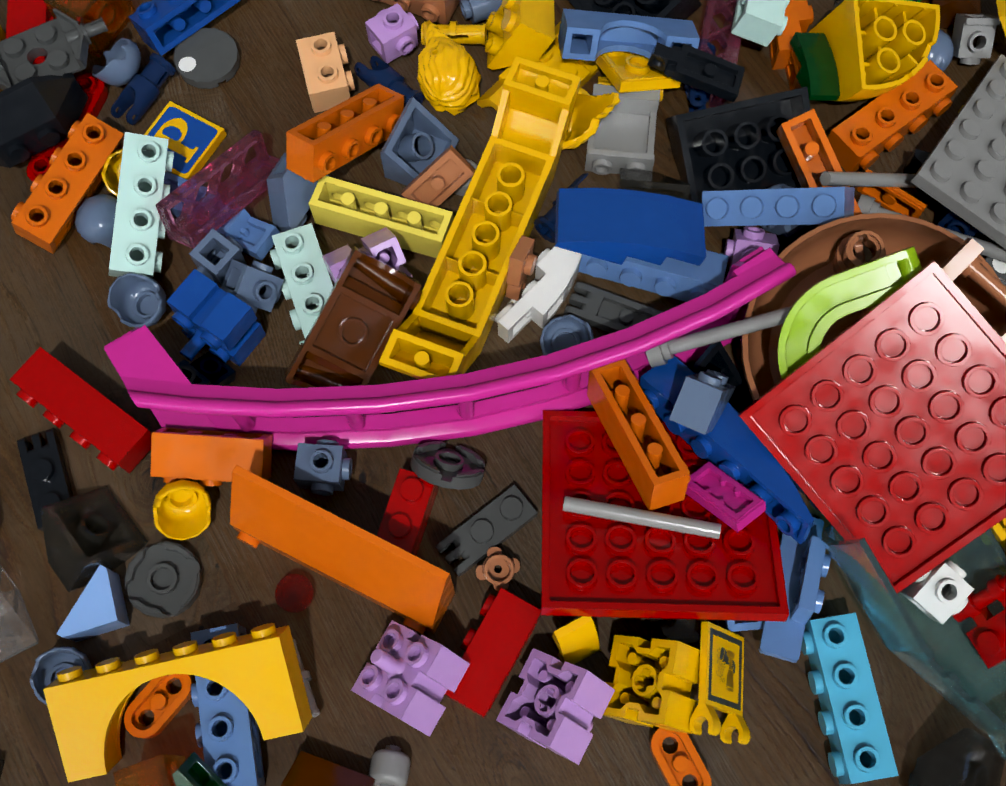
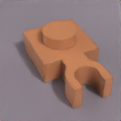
M522 235L509 259L506 279L508 285L505 297L519 301L521 290H524L526 287L527 275L531 276L533 274L538 258L537 255L533 254L535 239Z

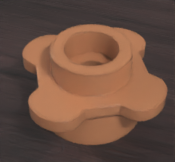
M493 546L487 550V558L483 564L476 567L475 574L479 580H487L493 584L494 589L499 592L501 588L508 589V582L512 579L514 573L520 570V563L516 558H508L502 554L501 548ZM497 565L501 567V571L498 573L494 571Z

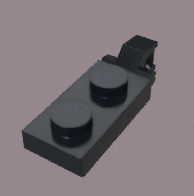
M657 42L648 62L649 66L664 72L671 79L734 102L738 97L745 72L744 67L684 43L682 47L673 46L671 48Z

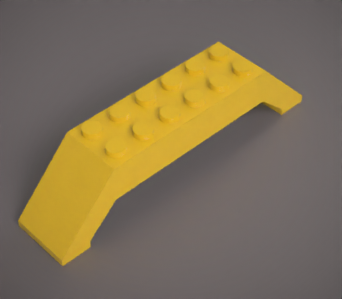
M515 56L503 83V91L490 139L423 287L421 297L412 314L398 329H393L379 360L381 366L416 379L465 374L480 355L506 294L508 285L506 279L510 256L521 236H530L534 227V220L539 215L554 179L581 84V77Z

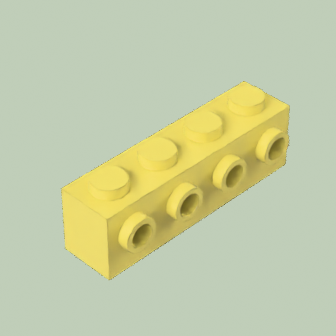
M324 176L318 180L309 202L315 224L360 237H365L387 227L396 236L402 249L437 258L454 220L452 211L329 176Z

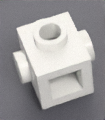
M947 559L900 593L928 618L943 625L951 615L958 614L965 608L969 601L967 597L973 592L974 588L964 580L967 576L966 572L957 564Z

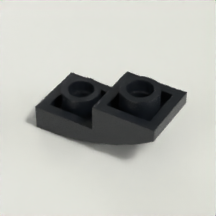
M210 351L191 364L185 359L176 364L191 384L227 386L235 381L236 371Z

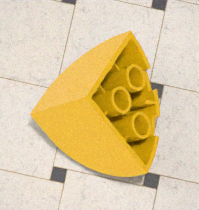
M844 0L808 33H824L833 52L839 78L840 96L838 100L832 101L852 102L874 98L895 89L913 77L928 61L927 56L931 47L937 42L940 28V5L907 0Z

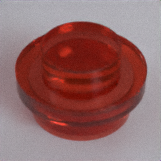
M291 574L280 580L275 590V598L283 610L290 613H298L308 608L314 598V588L305 576Z

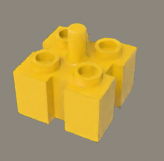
M614 635L608 666L615 668L613 683H605L614 688L615 692L603 715L628 724L652 728L656 726L665 730L693 734L689 729V720L697 707L698 701L691 699L690 695L692 684H699L700 650L676 640L652 638L650 642L640 637Z

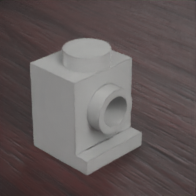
M956 13L951 40L954 44L953 56L960 58L959 63L979 65L981 58H991L996 27L1000 25L999 17L990 14ZM978 36L976 47H974L973 40Z

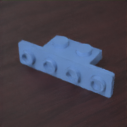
M813 517L814 522L808 537L801 545L791 536L785 535L782 532L780 551L789 616L786 622L764 621L758 649L761 654L796 663L799 660L806 623L813 613L819 614L821 611L825 592L819 589L820 578L826 577L831 561V555L825 554L828 539L822 538L824 521Z

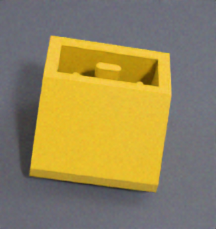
M502 0L501 6L496 12L492 11L486 22V30H488V40L485 45L487 68L496 70L511 67L515 56L537 62L555 40L554 0Z

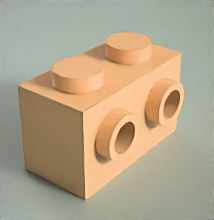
M335 32L296 40L314 113L326 111L351 98L350 91L355 90L351 70L344 72L343 64L349 63L344 43L337 44Z

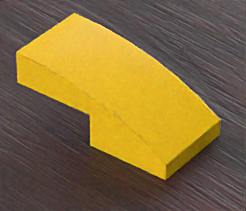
M582 616L555 630L552 635L559 649L558 656L563 663L566 661L575 664L598 652L600 649L599 638L592 617Z

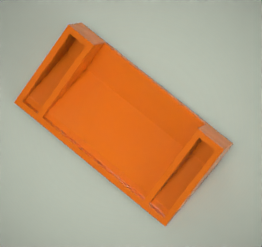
M238 465L234 467L231 483L230 525L239 532L236 537L238 540L255 549L260 543L405 618L402 625L420 635H423L425 630L433 634L435 633L455 595L450 573Z

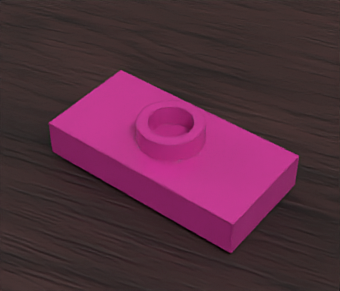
M709 461L690 475L691 479L688 483L686 494L737 533L766 511V501Z

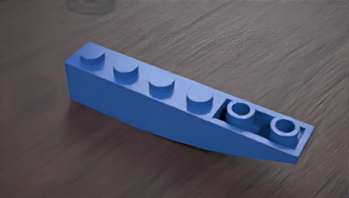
M674 356L673 359L668 360L667 364L654 367L641 375L640 387L654 407L656 415L666 424L669 431L679 435L686 441L698 457L711 462L766 501L765 513L776 522L780 531L785 535L791 536L800 545L804 543L814 522L810 511L784 468L739 417V413L731 404L727 403L713 431L704 435L669 420L686 376L695 374L691 369Z

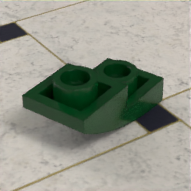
M795 32L790 44L802 66L796 78L802 88L807 87L809 100H838L840 96L838 72L833 52L825 34Z

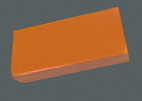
M857 186L855 188L861 194L876 198L875 202L881 203V206L885 209L910 217L919 218L927 207L925 203L899 187Z

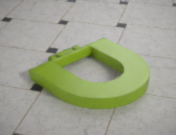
M908 247L835 273L807 289L792 305L781 327L778 340V365L781 378L786 377L820 350L824 335L837 320L848 314L877 305L920 271L922 267L915 247Z

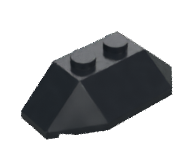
M64 73L62 76L29 77L0 92V166L11 168L68 138L71 126L76 120H79L89 98L73 73Z

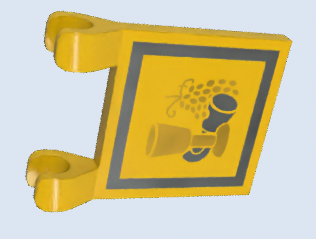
M709 621L701 622L698 705L689 720V729L695 735H702V724L707 720L709 735L717 736L720 733V739L723 743L732 744L731 736L733 731L737 729L739 733L738 743L746 745L750 741V730L743 718L744 637ZM715 710L728 714L722 726Z

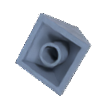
M414 97L409 98L380 152L385 178L406 186L450 145L455 148L459 141L451 131Z

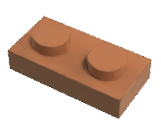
M450 145L402 190L401 195L413 201L438 207L474 175L475 169Z

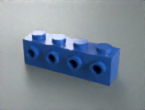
M152 0L139 5L136 12L129 16V19L144 43L162 56L241 0Z

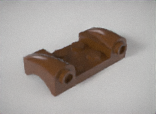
M354 246L304 343H301L285 373V381L303 388L368 385L393 329H398L409 309L413 310L416 307L422 294L420 282Z

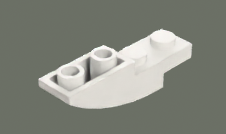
M554 246L551 250L546 248L538 256L535 280L531 281L523 290L522 298L515 305L508 304L497 318L498 335L504 341L509 343L531 320L541 328L550 321L567 298L579 273L578 269L582 254Z

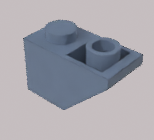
M284 153L266 179L273 226H276L279 232L303 226L308 217L306 213L310 209V199L318 183V180L312 183L286 169V153Z
M707 369L706 372L700 371V373L686 376L669 420L704 435L712 432L730 400L735 386L727 383L729 377Z

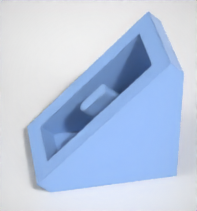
M100 564L56 634L79 642L130 626L119 574Z

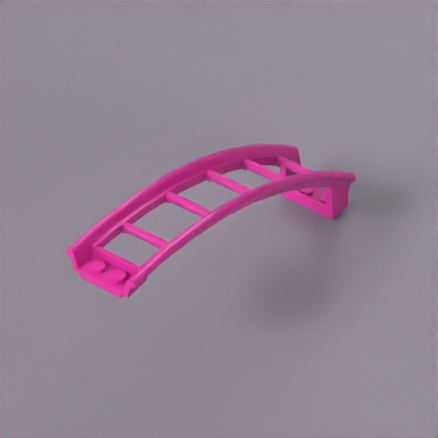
M761 246L732 264L723 284L697 298L628 328L547 355L470 373L379 385L274 389L191 384L146 325L140 328L136 327L104 346V350L121 377L134 404L138 408L151 409L161 427L273 434L272 450L297 451L298 443L316 444L317 440L322 439L336 441L344 449L397 447L478 436L542 421L543 410L574 411L592 405L587 396L589 372L623 359L626 360L640 384L641 375L652 369L645 351L675 338L743 320L750 301L796 276V270L792 264L785 263L771 248L764 250ZM741 336L734 337V338L727 339V340L720 341V342L722 343V345H723V347H724V346L728 345L729 343L735 341L736 339L740 338ZM709 345L673 355L688 366L695 363ZM458 404V405H452V406L436 407V408L413 410V411H406V412H398V413H390V414H381V413H389V412H396V411H404V410H412V409H419V408L435 407V406H442V405Z

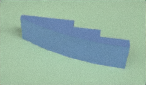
M165 172L164 184L170 185L168 206L161 205V208L206 234L213 228L225 238L227 236L232 237L244 249L242 252L261 261L265 258L274 245L272 235L280 233L276 226L251 217L245 208L219 198L215 191L170 172Z

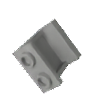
M593 85V96L611 94V92L619 93L613 85ZM660 90L619 93V104L614 106L613 110L600 120L596 133L589 137L587 141L585 171H591L598 175L611 173L627 175L631 178L651 177L655 161L654 144Z

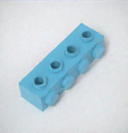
M856 612L809 620L805 625L801 651L804 655H808L812 671L808 672V681L812 693L818 695L821 711L818 712V722L823 735H828L832 751L828 753V763L833 776L838 777L839 784H856L899 776Z

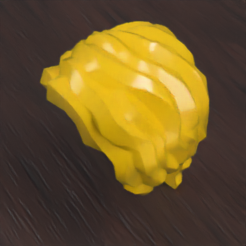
M430 20L424 21L423 38L425 39L426 47L418 55L417 80L423 95L436 111L443 112L446 110L455 116L464 112L467 106L480 98L479 83L481 82V75L477 70L475 60L465 50L464 46L449 39Z
M579 88L562 150L575 149L587 142L589 137L596 133L600 120L605 118L613 110L614 106L619 104V93L611 92V94L593 96L585 89Z

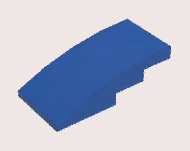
M560 188L556 193L555 247L620 265L623 264L628 256L661 265L666 257L700 266L706 258L703 204L669 195L637 190Z

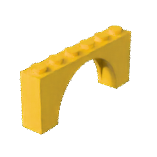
M267 623L251 629V634L236 636V632H227L211 639L212 642L198 645L197 640H191L174 646L172 648L173 651L159 654L158 649H150L136 654L134 660L121 662L120 657H115L97 663L93 669L83 671L82 666H74L56 674L57 679L43 688L67 781L73 782L106 775L122 759L120 726L125 707L137 687L161 676L173 674L195 675L214 681L227 688L249 709L258 724L263 740L304 732L312 719V714L289 625L276 628L275 623Z

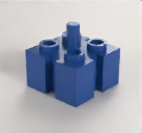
M195 268L166 301L174 312L171 318L183 328L181 330L182 333L190 339L180 351V354L189 361H192L204 345L207 344L210 346L209 351L213 355L216 354L223 362L226 363L228 360H231L240 367L266 335L261 324L256 321L257 317L251 306L230 292L227 293L219 288L217 283Z

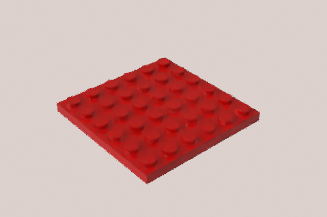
M933 260L739 413V417L892 596L901 592L1006 518V343Z
M543 410L541 615L786 622L789 616L778 530L776 522L765 512L737 533L687 494H685L683 501L652 510L659 513L720 523L719 539L563 511L565 496L642 510L648 509L596 411ZM659 418L664 429L670 435L680 457L686 463L690 475L708 462L706 459L698 457L692 450V447L679 435L670 432L666 424Z

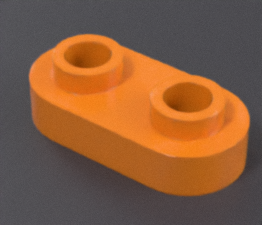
M173 674L152 679L127 707L124 714L126 730L132 736L143 739H150L159 735L191 699V684L195 683L193 675ZM179 679L182 685L181 690L176 694H172L170 686L173 681ZM152 711L154 720L150 725L146 726L143 722V717L145 713Z
M657 728L653 732L649 742L650 752L668 786H683L682 780L686 775L694 777L695 786H712L711 777L687 733ZM665 738H671L676 743V749L671 754L663 750L662 743Z

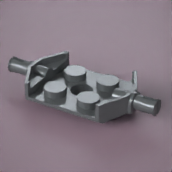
M54 8L52 10L56 19L0 41V89L3 91L29 77L62 76L64 73L74 74L86 69L89 44L92 43L90 38L108 31L102 17L85 25H79L76 20ZM47 56L43 63L32 64L37 57Z

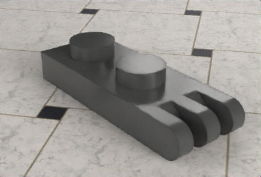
M576 282L574 291L578 294H571L569 303L573 306H566L564 315H575L588 322L590 326L609 333L628 328L662 313V311L583 282Z
M514 484L436 545V549L439 553H443L452 545L455 547V550L449 553L445 560L451 565L463 557L465 561L454 569V572L460 577L485 558L490 547H499L537 517L538 512Z

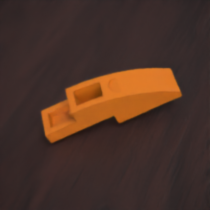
M790 0L785 10V16L788 17L787 25L780 36L776 35L769 44L772 70L785 69L790 90L802 88L796 78L802 66L790 42L795 32L806 33L809 25L813 23V7L808 5L807 0Z

